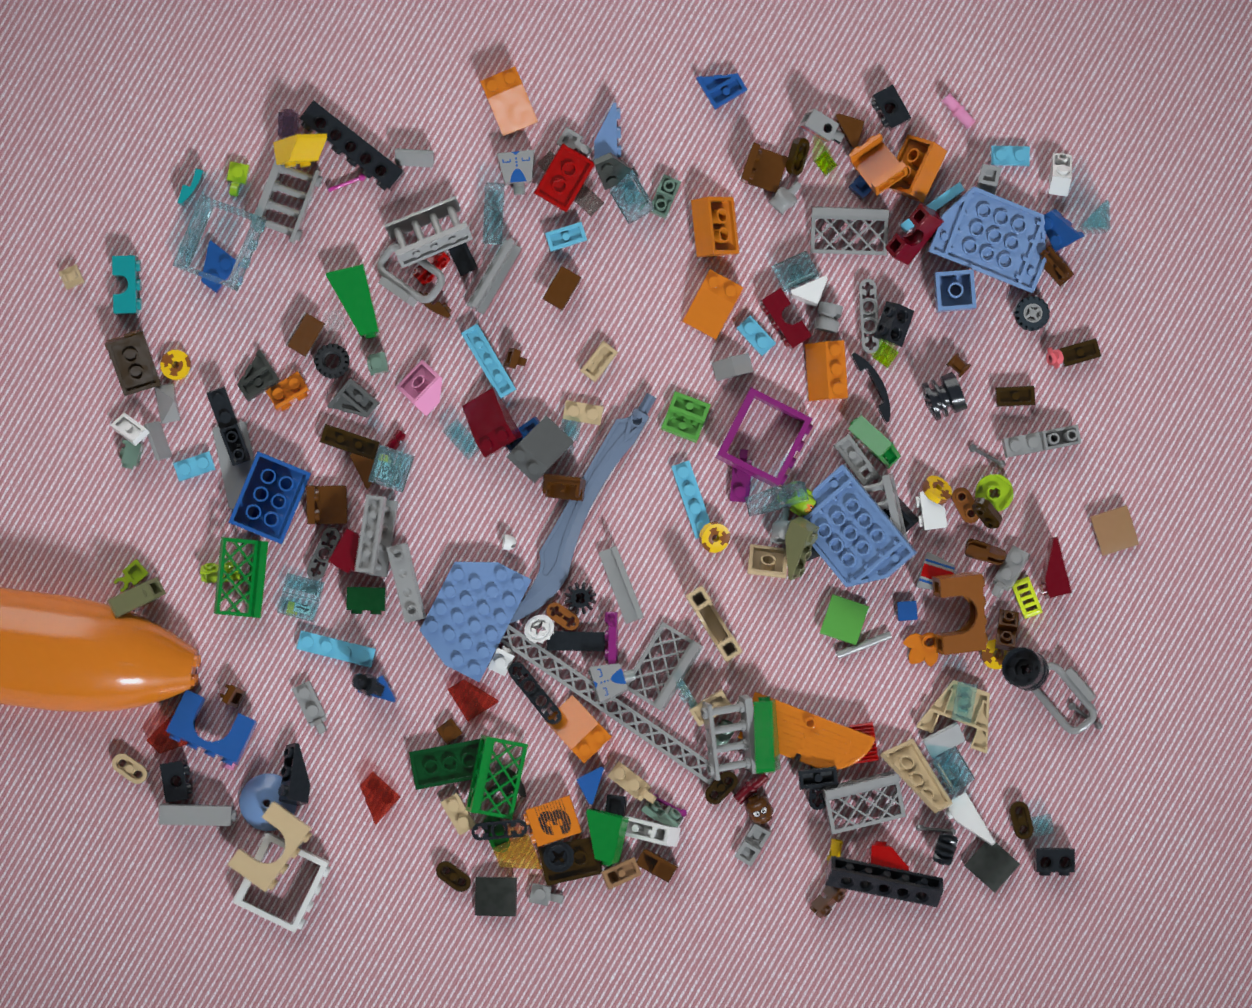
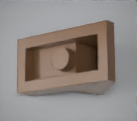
M635 857L610 866L601 872L608 890L642 875Z

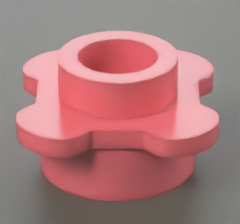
M1049 347L1047 349L1048 354L1046 355L1047 363L1058 369L1060 364L1063 363V354L1059 349L1053 350L1052 347Z

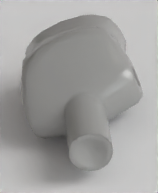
M796 181L789 190L781 187L769 201V204L780 214L784 215L789 208L796 204L797 199L794 194L802 185Z
M783 508L780 520L772 524L770 541L775 544H786L785 535L791 522L788 520L791 511L789 508Z

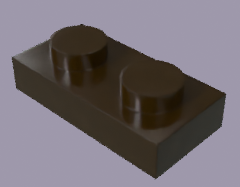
M1096 338L1059 349L1064 357L1063 367L1101 357Z
M1034 386L995 388L996 407L1035 405Z

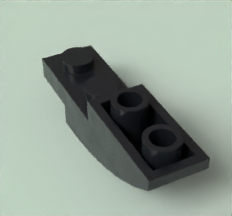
M225 386L207 392L206 394L232 466L251 460L240 424Z

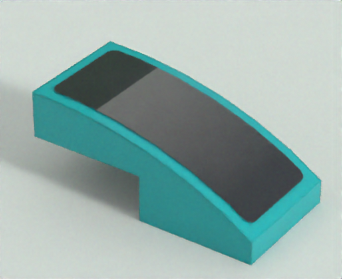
M195 170L191 186H182L177 202L179 205L184 206L198 191L205 176L203 170Z

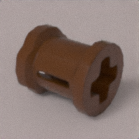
M956 353L946 364L948 367L953 368L959 377L971 366L970 363L967 364L959 357V353Z

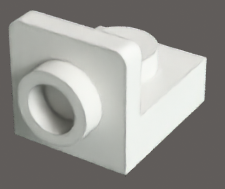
M505 646L502 649L497 647L488 668L505 676L515 657L512 654L513 650Z

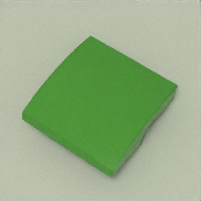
M675 391L661 430L697 443L711 404Z
M832 594L820 634L856 645L869 606Z

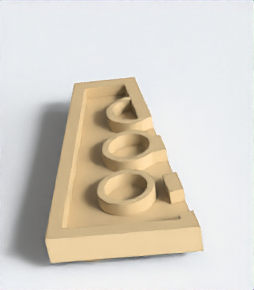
M913 738L882 752L880 756L934 813L953 804Z

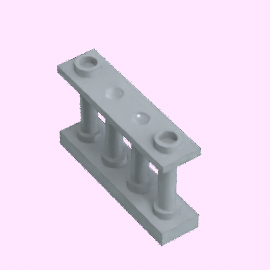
M275 158L250 227L257 231L260 230V227H267L291 236L289 241L292 244H295L296 240L299 241L303 230L300 229L316 187H320L323 180L321 172L316 170L315 174L311 175L292 167L285 168V165H277ZM286 173L311 182L308 193L280 184V181H278L280 174ZM280 191L304 200L301 211L274 202V199H271L273 193ZM267 209H274L298 218L294 229L268 220L265 217Z
M456 196L385 224L390 239L396 238L400 249L396 250L395 253L402 268L473 239L467 223H460L456 214L462 211ZM449 216L453 227L443 231L439 220ZM432 223L436 234L425 238L421 227ZM414 230L418 242L407 246L403 234Z
M883 475L879 483L863 486L868 493L878 490L885 491L887 499L877 504L881 509L890 511L891 517L889 519L908 541L894 475Z
M366 494L355 566L356 572L387 577L390 561L386 548L392 546L398 501L387 500V497Z
M402 543L387 547L405 623L425 619L426 613L409 545Z
M746 694L739 695V702L737 704L712 708V705L706 701L702 702L701 716L705 723L709 760L707 765L708 775L718 781L720 780L719 772L744 767L750 773L755 774V735L752 697ZM738 711L741 714L739 723L714 727L713 716ZM741 730L743 733V739L739 742L716 746V734ZM739 749L745 751V758L743 760L718 764L717 753Z

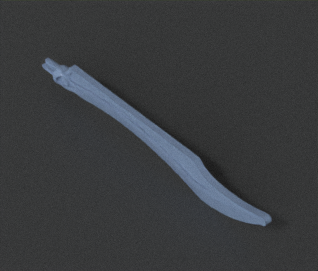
M646 393L638 409H633L631 416L624 419H616L582 478L586 480L583 501L569 500L539 551L540 569L531 589L519 604L510 623L530 615L543 606L555 595L567 579L576 543L588 512L606 479L624 454L635 443L649 419L647 414L657 399L651 394Z

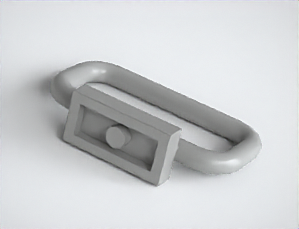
M398 243L391 244L377 263L378 272L382 276L378 283L412 307L415 306L417 301L421 303L432 302L445 284L443 272L425 259L416 262L437 277V283L428 295L423 296L385 269V264L394 251L400 249Z
M1050 662L1048 663L1049 670H1054L1089 711V717L1077 727H1073L1040 689L1032 692L1066 732L1073 735L1080 734L1096 720L1097 711L1091 703L1096 698V694L1072 666L1064 671L1057 663Z

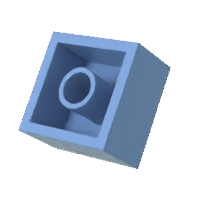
M974 269L935 272L933 274L936 313L975 310L977 308Z

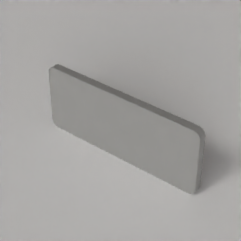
M244 421L239 422L251 460L232 466L219 431V426L213 428L230 509H234L254 461L248 428Z

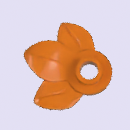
M928 632L923 635L914 633L903 641L905 646L911 648L909 652L910 664H918L925 660L927 665L931 667L937 662L939 655L936 653V636L934 633ZM928 638L933 640V644L930 646L926 644Z

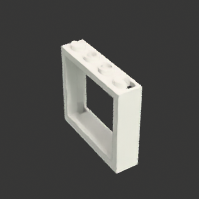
M267 832L254 858L262 862L271 842L285 848V840ZM299 847L301 849L298 854L299 856L321 867L293 924L244 901L252 884L246 878H244L232 903L295 933L298 929L301 930L306 920L303 917L306 912L310 913L314 905L312 901L314 894H319L323 886L320 882L323 877L327 878L331 869L329 867L330 861Z

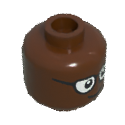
M754 795L748 799L749 802L745 810L753 823L762 825L772 819L774 810L767 797Z

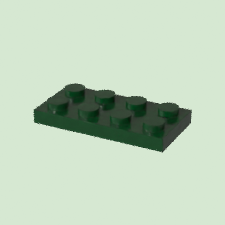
M480 739L409 752L415 789L419 790L472 780Z

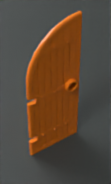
M754 692L752 702L759 701L758 697L767 696ZM770 697V700H775L779 753L783 756L795 759L796 753L801 755L799 761L815 768L836 766L838 770L849 767L861 760L875 742L876 738ZM740 730L738 738L743 739V733Z

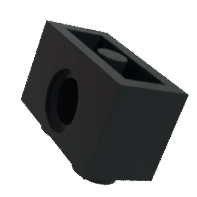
M893 84L872 96L873 101H871V105L876 112L879 111L882 118H880V121L884 128L888 127L889 131L910 121L911 116ZM885 105H893L895 111L893 113H887L885 111Z
M185 760L159 764L165 802L191 798L190 794H193V787L191 782L188 783L187 775H190L189 764H185ZM175 775L182 779L180 786H175L172 782Z

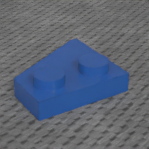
M738 73L707 77L698 76L696 78L714 110L748 91Z
M1056 209L1044 214V230L1055 252L1085 236L1083 232H1077L1071 227L1072 223L1065 219Z
M210 240L201 281L218 293L240 263Z

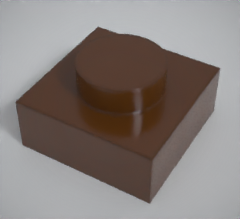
M452 718L436 729L447 745L463 733Z

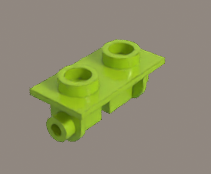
M231 562L224 564V569L227 573L234 568ZM215 563L202 565L200 570L201 581L217 583L218 565ZM238 571L230 576L234 582L240 580Z

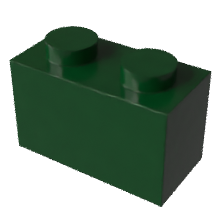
M347 587L346 610H351V614H362L363 610H370V614L382 615V611H386L387 588Z

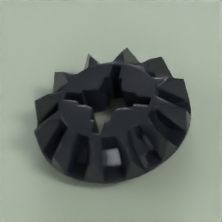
M553 842L544 851V863L551 871L564 872L572 866L574 852L570 845L564 842ZM553 850L557 853L565 851L562 856L565 863L560 860L553 863L555 858Z

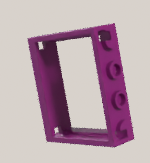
M750 388L715 458L777 489L780 484L784 485L788 477L785 473L788 467L792 469L796 461L794 455L796 451H801L805 443L802 439L805 434L809 435L813 427L810 424L813 418ZM754 398L803 423L777 478L727 453Z

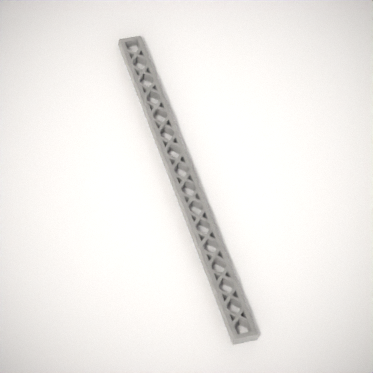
M511 625L508 626L507 635L502 637L501 643L710 785L713 778L707 779L702 775L701 767H706L709 764L707 759L616 697L607 702L615 701L618 711L609 712L606 702L603 703L604 708L598 705L597 701L591 699L590 691H594V689L589 688V684L592 686L590 679L539 644L528 640L523 633ZM520 636L523 646L514 647L511 637ZM536 647L539 657L530 658L527 648ZM552 658L555 668L546 669L543 659ZM566 668L570 671L571 678L563 680L559 676V670ZM583 679L587 689L577 690L574 681ZM631 712L634 722L625 723L622 713ZM647 723L650 733L641 734L638 724ZM662 733L665 736L666 743L658 745L654 741V735ZM678 744L681 747L682 754L674 756L671 754L669 746ZM694 755L698 765L688 766L685 757Z

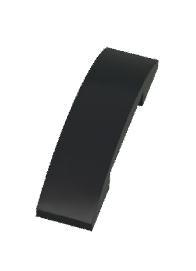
M856 353L851 354L850 356L858 372L866 369L883 402L877 406V409L884 423H888L890 421V402L883 381L876 370L863 357Z

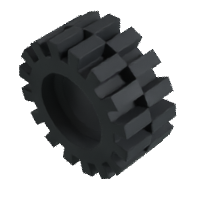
M331 343L323 345L321 349H318L317 354H315L314 364L321 375L333 379L343 376L348 371L350 358L343 347ZM329 354H336L339 357L340 362L336 368L330 369L325 365V358Z

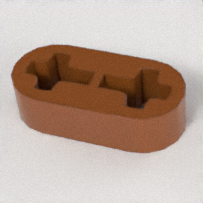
M553 602L548 605L546 613L553 621L567 630H574L579 626V618L576 614L559 603ZM558 606V611L563 614L562 617L556 614L552 616L550 608ZM566 616L568 618H572L573 616L575 618L574 622L576 623V625H571L570 627H568V622L564 620L563 617Z

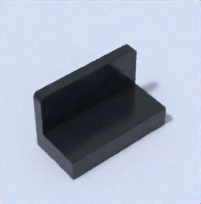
M466 242L448 249L461 277L478 269Z

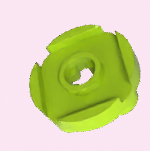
M991 474L985 476L976 485L975 499L981 497L989 500L998 512L1005 510L1013 500L1012 484L1002 475ZM997 488L999 497L991 498L990 489L994 490Z

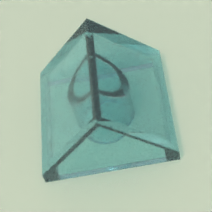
M633 170L629 171L610 192L628 224L654 211L652 201Z
M1106 199L1076 231L1083 232L1084 234H1104L1109 231V201Z
M806 251L771 266L784 293L819 277V272Z
M956 746L930 760L950 795H954L975 779Z

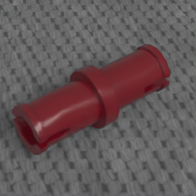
M758 773L753 779L746 781V785L734 794L733 797L742 805L753 793L756 794L758 792L757 790L769 780V777L765 773Z

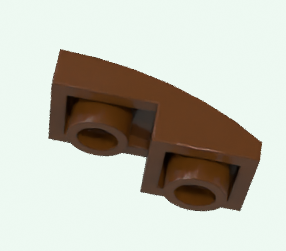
M421 291L419 292L423 296L428 295L427 292L425 294H423ZM438 301L434 305L431 304L432 302L422 303L433 313L446 319L451 318L449 313L452 310L445 302L441 304Z
M1000 609L995 649L1007 651L1015 649L1019 612Z

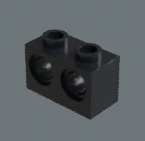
M886 301L874 338L890 345L902 347L914 310Z
M1034 848V871L1039 872L1040 876H1051V872H1058L1059 876H1070V872H1075V849ZM1043 857H1048L1050 860L1049 865L1046 867L1040 865V860ZM1062 857H1068L1069 864L1066 867H1061L1059 864Z

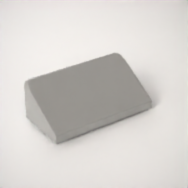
M396 148L395 163L397 166L432 168L434 166V152L432 150Z
M156 421L144 424V427L149 432L147 436L155 459L162 461L172 457L161 422Z
M957 722L923 739L925 747L932 758L965 741Z

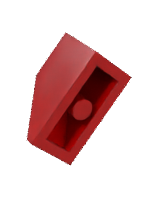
M875 841V844H871L869 863L909 871L908 865L890 845H887L886 841Z

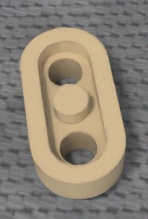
M121 753L113 758L112 766L114 770L132 783L140 784L147 779L148 771L146 767L129 755ZM121 759H124L126 761V765L124 767L120 765ZM137 770L141 771L142 776L140 778L136 777L135 772Z

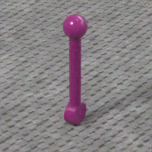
M653 794L657 797L655 801H658L667 807L671 806L672 808L677 809L681 813L682 817H685L687 815L686 810H681L673 806L672 804L664 801L663 799L659 798L657 794Z

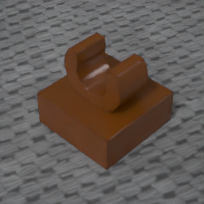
M509 348L503 366L510 369H516L517 365L525 367L527 359L520 357V350Z
M226 684L225 687L228 690L225 695L220 693V697L223 698L221 701L229 706L238 708L246 691L232 684Z

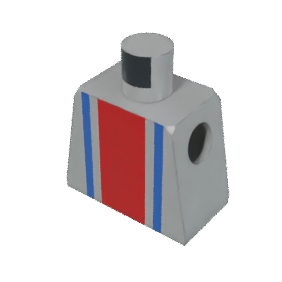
M815 108L807 110L798 126L823 142L833 140L840 144L845 136L844 133L837 130L839 126L837 122Z
M926 552L915 587L933 590L932 577L953 574L955 565L932 553Z

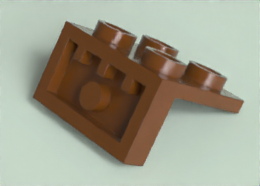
M753 142L740 181L776 193L788 157L760 148V144Z
M306 486L307 524H346L348 522L347 486Z

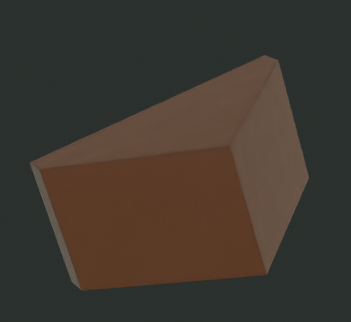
M838 113L834 118L839 124L842 133L845 134L844 137L851 150H853L858 145L865 121Z
M353 453L350 454L367 490L371 489L375 479L373 475L376 467L375 462L377 461Z

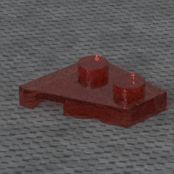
M465 679L448 688L449 693L467 721H470L499 702L498 699Z
M174 713L146 740L159 754L187 745V742L183 740L177 742L170 739V734L166 732Z
M374 771L360 785L375 824L401 798Z

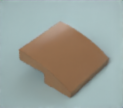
M1127 505L1090 517L1102 556L1139 545Z

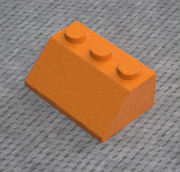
M907 134L896 159L899 162H904L907 166L908 175L888 189L907 198L924 203L947 154V150L933 141Z
M703 197L691 200L697 257L740 254L734 197Z
M844 340L805 344L809 402L847 399L848 388Z

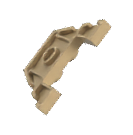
M952 680L917 723L916 727L933 733L939 715L976 728L970 748L987 754L990 693Z

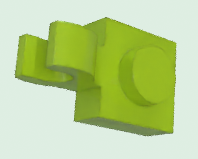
M230 161L227 181L232 182L229 190L231 196L238 197L240 184L246 185L249 165Z

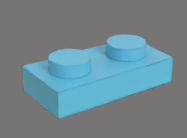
M991 146V165L1030 166V146Z
M582 222L545 233L551 252L587 241Z
M751 315L736 328L761 356L776 344Z
M210 451L173 463L179 482L216 470Z

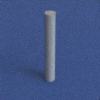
M888 631L837 651V657L840 659L892 638L891 633Z

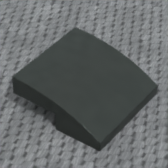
M984 842L964 866L996 893L1020 866V863L996 842L992 846Z
M476 877L475 916H517V877Z

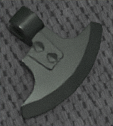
M496 763L495 768L498 771L501 767ZM510 768L505 769L510 778L516 774ZM504 772L500 773L499 785L508 780ZM520 780L518 794L523 798L526 797V791ZM511 783L502 788L505 795L513 791ZM492 786L487 792H491L492 790L497 788V786ZM498 790L497 792H495L493 795H491V798H492L494 795H496V794L499 792V790Z

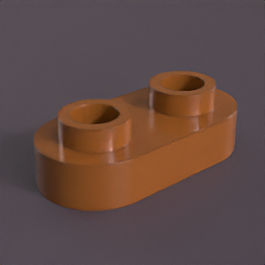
M963 487L955 489L952 492L951 500L964 522L975 523L979 517L975 513L973 517L967 515L969 510L973 511L972 504L974 499L971 493ZM960 493H963L965 495V499L963 501L958 499V495Z

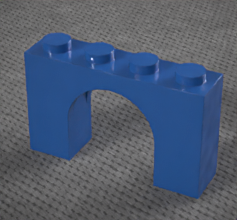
M186 690L166 730L170 734L169 738L177 742L183 740L187 742L186 746L194 750L201 748L205 750L204 754L214 758L216 755L222 758L221 762L232 766L233 763L238 765L258 723L238 713L226 737L215 742L206 741L197 735L195 729V722L205 702V698Z

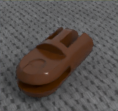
M972 538L968 539L966 543L965 555L967 557L995 565H1001L1005 562L1007 554L1002 548Z

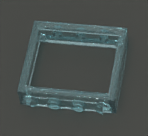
M201 195L172 266L238 291L243 283L244 274L250 266L253 252L257 249L260 235L265 229L266 220L258 215ZM214 207L252 221L228 281L190 267Z

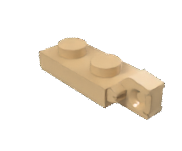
M620 761L617 762L607 776L637 800L642 801L645 798L653 804L657 799L656 796L649 792L652 788L649 786L650 784Z

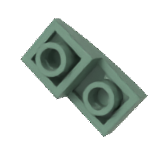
M664 174L648 212L666 219L681 181Z
M646 801L641 809L642 812L652 819L671 827H678L684 818L677 809L668 806L663 810L656 801L653 804Z

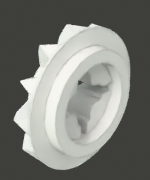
M536 615L528 620L524 632L528 640L535 644L537 642L543 644V641L550 640V636L554 634L555 625L550 617ZM542 626L544 631L538 633L535 629H540Z

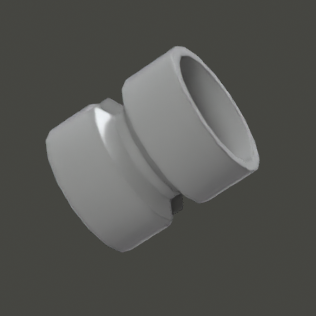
M819 302L817 310L819 316L815 319L814 329L838 333L840 325L838 318H841L843 306Z

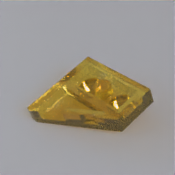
M528 833L492 848L500 867L542 869Z

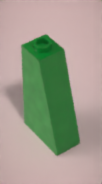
M361 264L326 273V277L361 337L365 336V339L377 337L376 334L380 333L365 266Z
M770 696L758 697L759 701L753 702L756 773L776 772L781 769L775 700H770Z

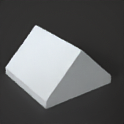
M823 276L790 291L789 295L793 299L816 307L828 278Z

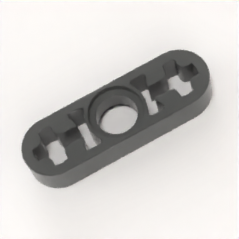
M327 528L323 532L307 569L308 576L313 580L323 578L329 566L328 560L341 538L340 532L336 528ZM334 531V535L337 538L336 540H331L330 545H334L333 548L322 545L323 541L327 543L329 537L326 536L327 533ZM320 549H328L329 557L327 559L319 557ZM315 559L320 562H326L325 566L320 565L319 571H321V574L316 575V577L313 576L311 571L312 568H316L318 563H314Z

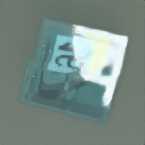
M379 445L368 481L403 493L415 456Z
M287 573L277 613L315 622L325 583Z

